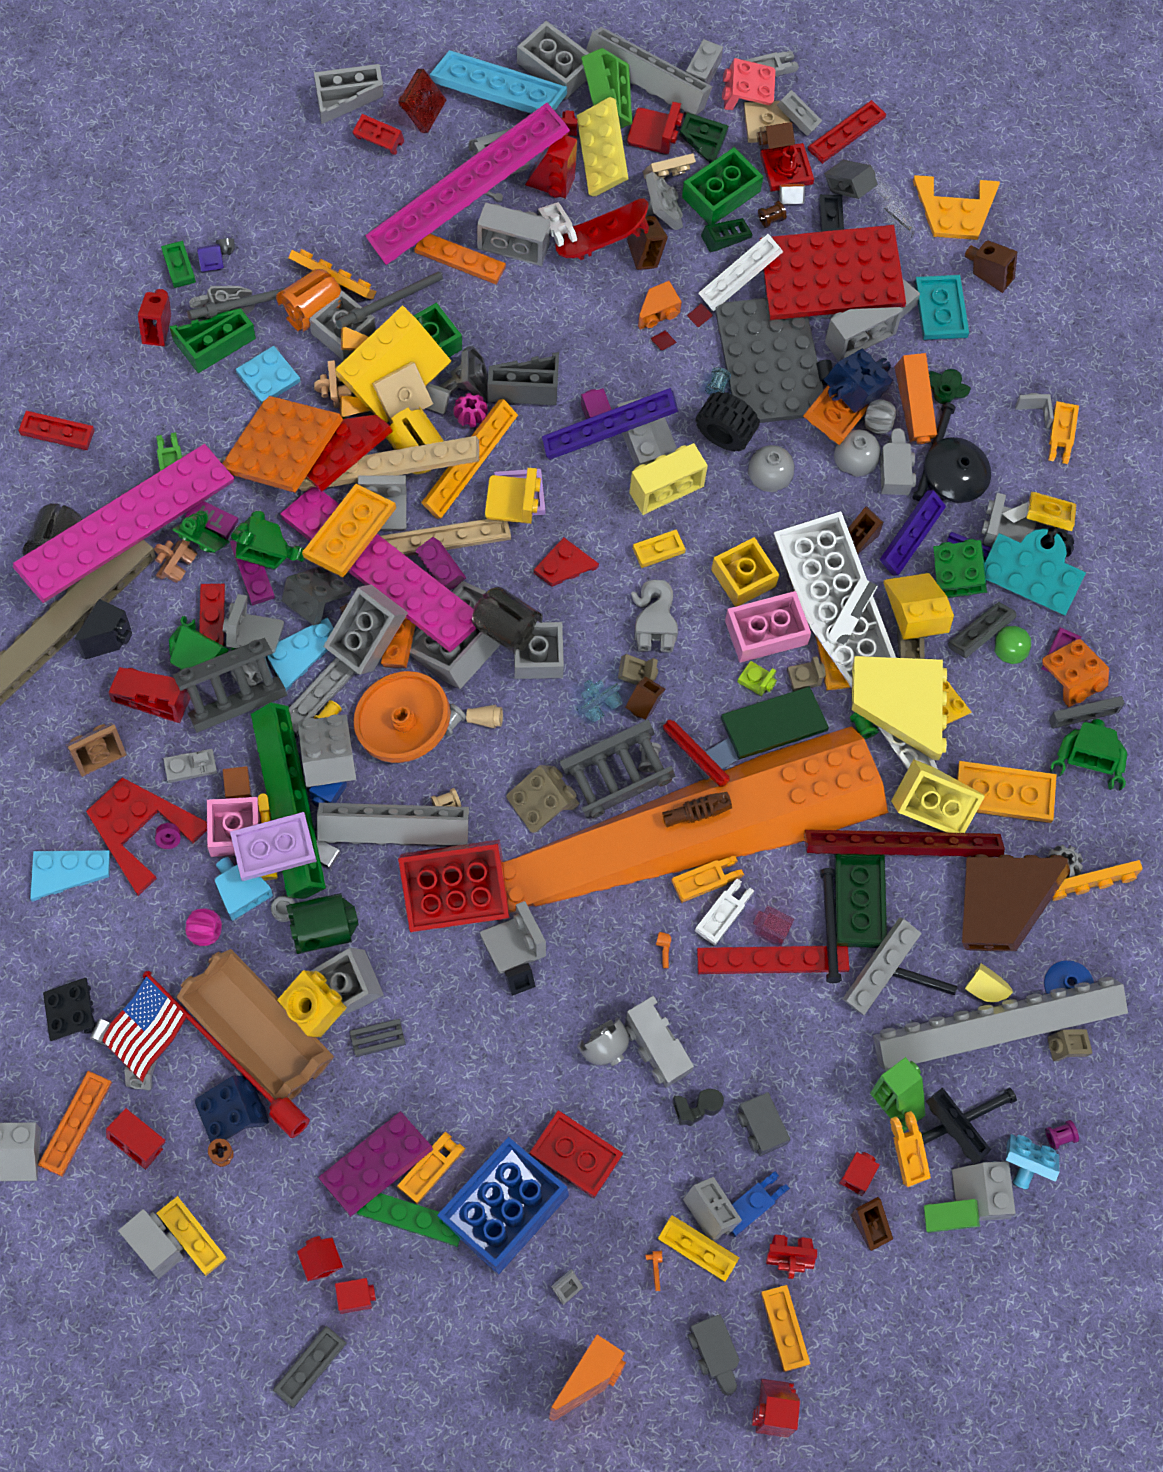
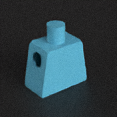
M229 857L221 859L216 864L221 875L214 880L231 921L273 896L270 886L261 877L242 881L238 864L234 866Z

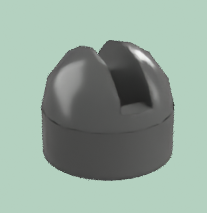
M233 238L216 240V244H220L222 255L233 253L235 249Z

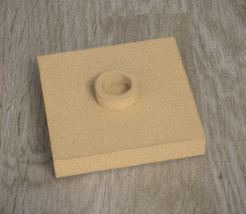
M774 101L772 105L744 102L748 143L758 142L757 132H760L759 127L790 122V118L777 106L780 101Z
M410 362L372 383L390 424L393 423L391 418L406 408H409L411 411L420 410L419 406L425 409L433 404L414 362Z

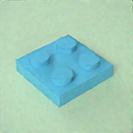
M275 346L270 347L236 368L238 376L261 404L269 396L277 397L301 382L300 377Z

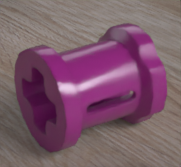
M1071 1120L1066 1121L1064 1125L1053 1129L1048 1127L1045 1129L1049 1145L1054 1150L1059 1149L1060 1145L1069 1142H1079L1077 1128Z

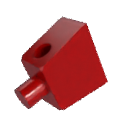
M157 289L155 293L147 292L144 295L138 312L142 344L165 347L171 319V308L168 292L163 289ZM153 320L157 321L156 326L153 325Z

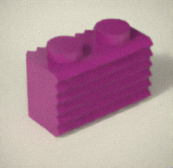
M432 537L416 549L415 553L424 562L432 576L447 589L452 590L466 579V576L440 540Z

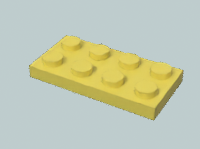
M612 97L577 115L588 192L591 196H598L628 180L616 99Z

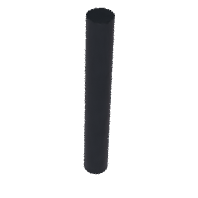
M900 967L892 975L951 995H955L957 990L956 985Z

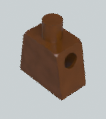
M645 216L649 225L648 233L645 234V231L641 229L639 237L632 233L627 238L637 270L658 268L668 239L667 234L654 216Z
M989 240L985 241L979 249L970 245L966 250L965 258L974 262L973 274L1003 293L1015 279L1017 251Z

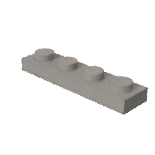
M899 917L842 1000L860 1014L865 1015L922 933L904 918Z

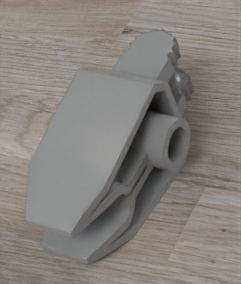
M211 286L207 291V295L196 296L189 301V304L193 309L201 308L204 304L211 302L217 304L251 296L252 290L241 286ZM255 304L241 307V309L247 315L254 310ZM204 316V317H199V318H195V319H198V320H202V319H203V320H206V319H210V318H206V317Z

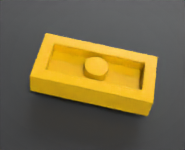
M677 529L635 543L632 548L641 568L684 554L686 550Z

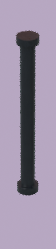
M951 403L942 404V415L932 446L944 439L951 414H954L956 409ZM924 470L918 489L913 493L912 497L919 502L929 485Z
M824 868L820 870V877L823 878L828 957L826 981L834 984L842 981L838 970L833 889L835 870Z
M1009 1087L1004 1090L1003 1094L963 1114L970 1122L1008 1102L1011 1104L1016 1102L1017 1098L1014 1091ZM941 1124L923 1133V1144L925 1145L946 1134V1127Z

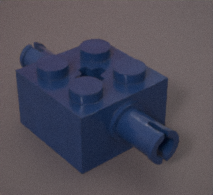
M863 348L840 360L824 379L830 387L828 390L829 397L836 394L832 400L842 399L856 413L871 402L878 400L894 380L887 373L891 368L890 362L888 361L883 364L887 360L886 358H881L875 362L872 356Z

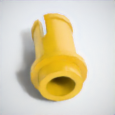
M329 700L320 714L315 715L313 718L318 719L338 715L342 708L336 702Z

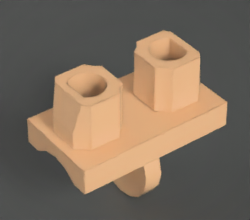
M335 360L328 361L329 379H327L326 374L320 375V380L314 383V389L321 393L323 398L328 397V392H330L334 408H340V397L352 396V391L346 385L339 386V382L342 381L336 376L335 369L338 366H336Z

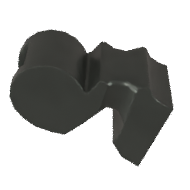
M716 1089L700 1091L695 1108L688 1106L686 1098L674 1096L672 1102L679 1124L692 1126L694 1123L702 1120L705 1114L710 1116L718 1114L724 1103L722 1093Z

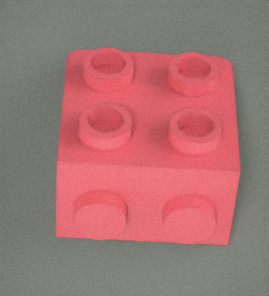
M734 58L729 69L726 68L723 75V82H726L722 92V99L725 100L724 109L733 110L739 98L772 105L774 102L775 69L771 66Z

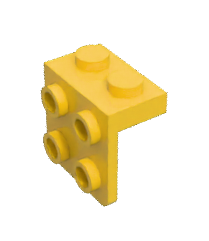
M527 468L526 479L492 475L489 478L485 517L491 520L532 524V515L538 511L539 499H535V492H540L541 478H537V469Z

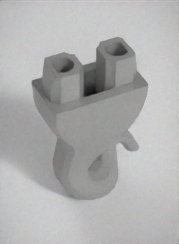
M651 580L643 584L641 598L638 597L636 592L631 593L632 599L638 607H646L636 618L634 640H637L638 651H651V641H660V651L672 653L678 636L677 622L670 614L673 590L668 582ZM651 598H658L657 601L649 605Z

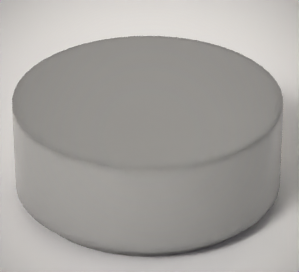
M287 896L277 897L271 905L273 917L280 922L290 921L286 905L294 904L295 901Z

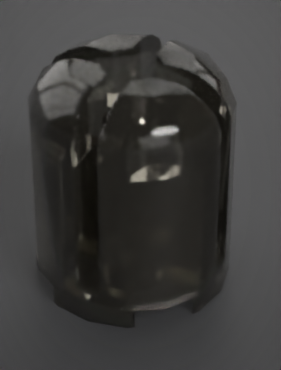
M50 503L43 506L38 511L23 546L22 554L25 556L83 520L82 517L74 509L66 505L60 507V504Z
M497 586L483 594V598L478 600L472 613V623L475 628L514 655H516L515 651L517 649L523 651L535 636L532 632L536 622L542 623L543 615L503 587Z

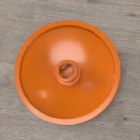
M412 671L390 674L372 684L360 698L354 713L356 736L364 749L379 760L391 763L415 760L431 751L445 735L451 715L449 700L442 687L425 674Z

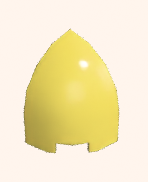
M982 963L977 967L974 972L975 975L965 987L967 991L986 1002H999L1007 999L1013 993L1012 988L1005 980Z

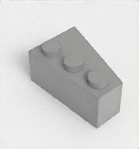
M380 64L314 72L321 124L383 97Z
M652 996L627 1011L625 1028L631 1041L635 1040L639 1045L638 1053L645 1063L649 1061L654 1069L652 1074L658 1084L663 1082L667 1088L692 1073L694 1066L679 1039H675L667 1027L670 1024L667 1018H662L654 1007V1004L658 1002Z

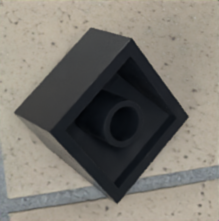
M101 599L98 600L74 638L82 658L90 659L120 650L123 644L129 642L132 631L126 612Z

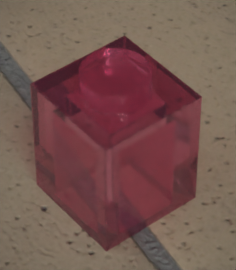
M767 905L764 912H758L753 922L756 925L754 934L778 946H782L795 919Z

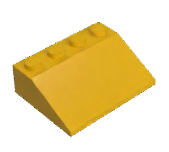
M402 305L335 369L336 376L374 415H378L388 423L389 419L372 383L404 365L414 362L426 387L451 363V360L420 322Z

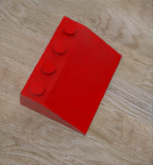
M500 839L402 853L399 856L398 862L410 932L510 918Z

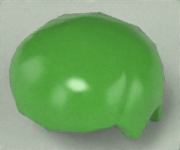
M1006 626L997 633L995 653L1003 662L1016 664L1021 663L1028 657L1031 649V637L1025 629L1018 626Z

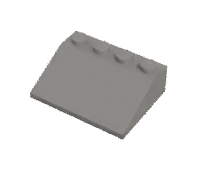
M464 581L452 592L481 614L484 622L451 652L447 651L418 628L414 633L409 654L441 680L459 689L466 684L514 630V623L521 622L511 602Z

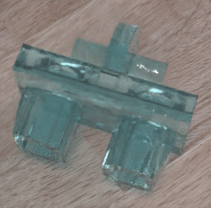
M587 680L584 682L586 690L581 693L583 699L591 696L592 699L576 710L580 715L585 714L594 723L605 716L598 705L599 703L604 701L610 711L623 703L617 692L621 688L615 683L599 692V689L604 687L603 682L600 680L594 684L591 680Z

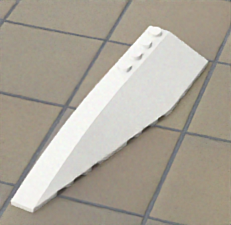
M840 511L774 532V537L793 589L798 595L807 623L850 687L852 688V663L854 656L896 658L873 595L846 645L829 638L835 622L860 578L866 579L842 512ZM879 727L907 770L913 759L938 769L935 760Z

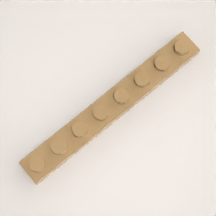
M476 436L365 455L328 487L357 483L358 476L403 475L478 462L479 439ZM305 477L299 489L307 491L311 487L316 486Z

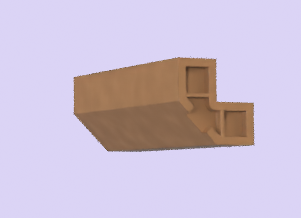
M232 949L223 953H215L209 959V966L204 973L196 977L190 976L181 984L182 989L176 998L275 1100L285 1097L293 1100L302 1092L301 1088L311 1078L315 1080L326 1069L334 1056L316 1037H308L298 1024L289 1018L286 1010L277 1001L278 997Z

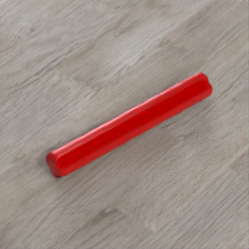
M667 720L663 725V730L718 786H726L730 781V777L675 721Z

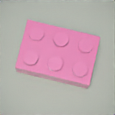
M796 591L727 609L725 623L740 663L808 645L811 631Z

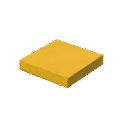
M1031 492L1026 519L1072 531L1075 525L1077 504L1037 492Z

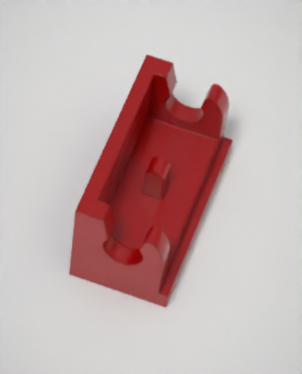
M364 114L361 115L352 132L357 139L361 140L362 138L390 150L394 155L397 154V146H402L404 143L401 130Z
M127 1108L106 1128V1138L145 1170L163 1150L161 1147L166 1141Z

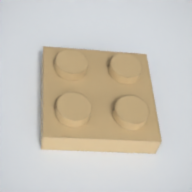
M694 153L652 163L643 170L644 178L645 175L654 172L663 179L669 173H672L673 176L686 173L685 171L690 170V166L696 162Z

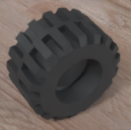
M726 392L712 393L695 419L697 428L710 442L733 452H739L746 448L758 429L760 421L750 405Z

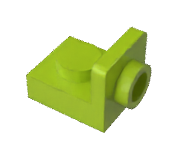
M750 661L737 682L762 697L765 691L771 692L775 686L777 670L772 668L769 672Z

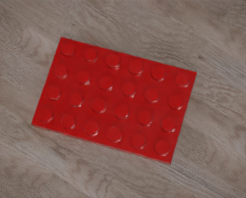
M894 225L771 237L782 249L783 253L763 269L770 320L829 315L839 312L843 313L849 309L906 307Z

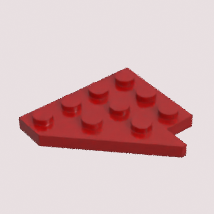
M378 415L343 419L306 478L322 492L390 435L393 430Z

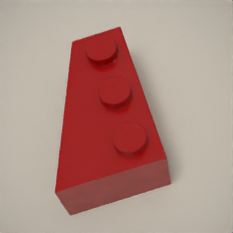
M564 135L561 139L547 147L534 164L525 185L547 192L552 197L566 199L575 179L577 139Z
M119 667L108 692L112 702L177 723L181 722L190 701L187 688L180 691L174 677L138 671L134 668Z
M761 1378L759 1406L753 1409L752 1426H756V1433L788 1438L797 1431L800 1399L798 1394H796L794 1383Z

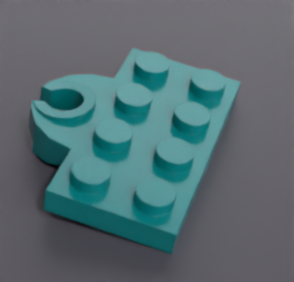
M1048 529L1034 530L1027 534L1022 542L999 533L985 561L986 580L1066 616L1086 572L1065 563L1066 545L1061 536L1056 534L1054 536V546L1046 549L1041 545V538L1047 535Z

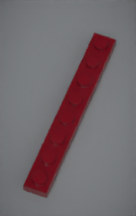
M805 830L804 833L806 852L815 854L962 857L983 854L988 857H999L1004 855L1005 852L1001 834L852 830Z

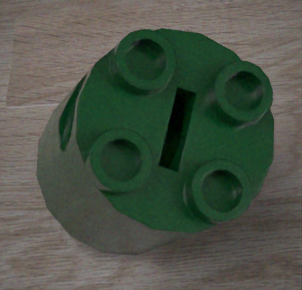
M342 893L286 905L297 954L351 943V937L359 925L355 906L342 897Z

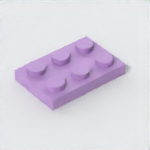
M304 812L230 831L242 881L317 862Z

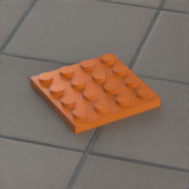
M269 396L263 401L222 464L233 476L296 493L343 421V418L339 413Z

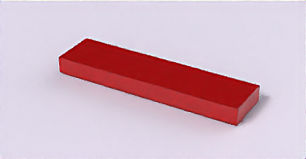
M871 100L810 144L808 151L823 164L886 118V113Z

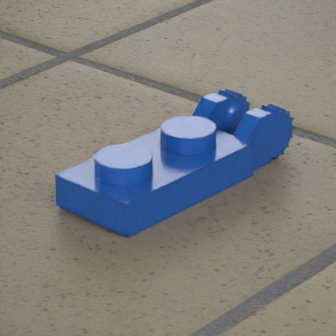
M776 1171L761 1183L758 1182L732 1204L742 1219L731 1232L734 1237L775 1205V1201L790 1189L785 1184L779 1187L772 1196L766 1192L765 1188L773 1184L779 1177Z

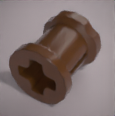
M776 201L773 206L766 209H758V218L765 228L775 221H783L787 218L785 207L780 201Z

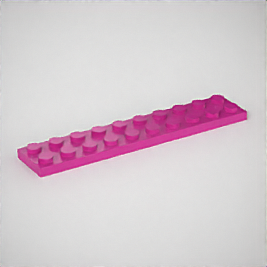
M545 103L365 235L383 262L386 265L447 220H450L458 212L469 206L473 201L487 193L499 182L506 179L514 171L543 152L555 141L561 139L570 131L552 107Z
M203 444L13 563V568L41 602L45 603L232 484L234 477L206 444Z
M311 487L280 514L282 520L307 540L311 541L339 506V503L323 491L321 492L317 487ZM378 534L375 535L348 571L365 586L372 584L407 611L406 618L449 652L454 650L484 622L481 614Z

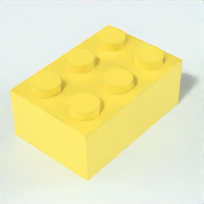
M694 443L689 446L683 445L667 456H659L650 464H642L632 471L629 493L642 515L704 487L708 465Z

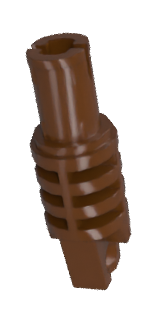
M728 792L710 794L703 798L693 799L690 802L687 801L682 807L662 812L668 828L686 821L688 823H695V821H701L704 818L714 817L732 809V803Z

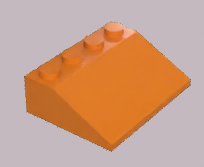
M596 1335L552 1405L549 1419L554 1422L604 1391L609 1384L614 1387L626 1364L623 1361L625 1352L599 1335Z

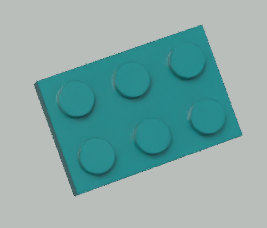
M960 275L916 277L914 283L915 289L920 293L918 309L923 340L968 338L969 327Z

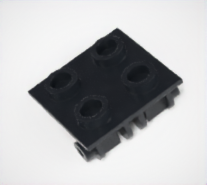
M86 977L43 992L50 1041H55L83 1030L85 1034L93 1032L96 1023L92 1015L94 1008L91 1007L93 1005V1001L90 998L91 986H88Z

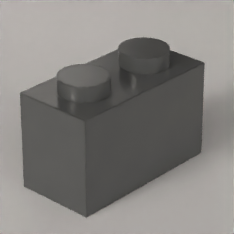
M843 159L824 173L832 193L856 199L861 198L878 185L874 169L871 165Z
M769 1092L740 1104L738 1108L739 1113L736 1114L741 1127H746L750 1136L747 1139L753 1152L757 1151L759 1156H762L788 1145L791 1139Z

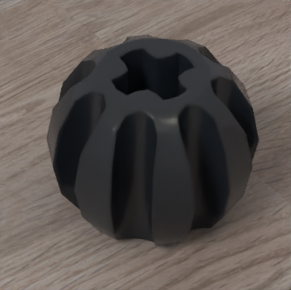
M1058 527L1049 528L1047 535L1041 538L1042 547L1046 549L1052 548L1055 544L1054 536L1059 534L1066 545V557H1069L1074 550L1075 540L1073 535L1068 534V530L1058 529Z

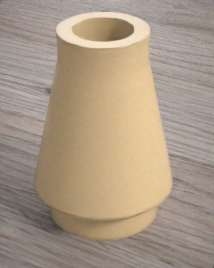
M496 704L468 708L466 721L467 723L495 729L496 726H502L503 709L502 707H497Z

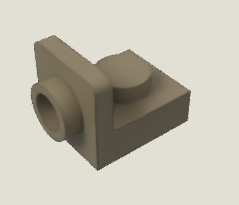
M817 656L812 657L809 663L787 668L793 692L809 686L810 688L821 686L823 677L826 676L824 664L819 663Z
M1087 1029L1061 1030L1048 1037L1053 1061H1060L1066 1057H1087L1093 1054Z

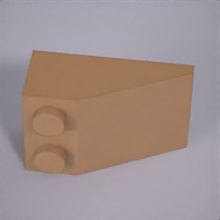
M113 723L99 725L92 732L84 736H76L70 743L66 744L82 777L127 755L117 728Z

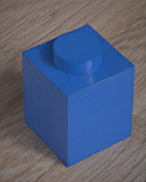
M347 781L312 786L309 790L311 802L319 807V803H336L346 789Z

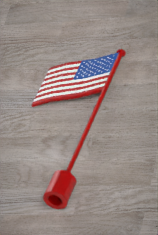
M145 971L143 973L144 981L135 996L111 1022L102 1039V1042L143 1083L153 1063L173 1042L187 1018L271 1103L269 1117L290 1138H295L302 1133L308 1126L310 1119L288 1097L275 1100L151 976V971Z

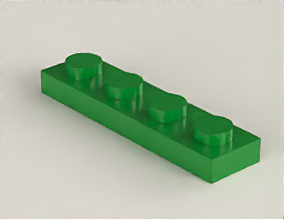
M379 1193L357 1212L359 1216L458 1247L460 1238L437 1216L439 1214L438 1211Z

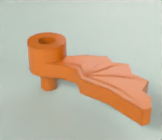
M652 1251V1254L645 1255V1260H653L655 1291H660L658 1263H662V1251Z

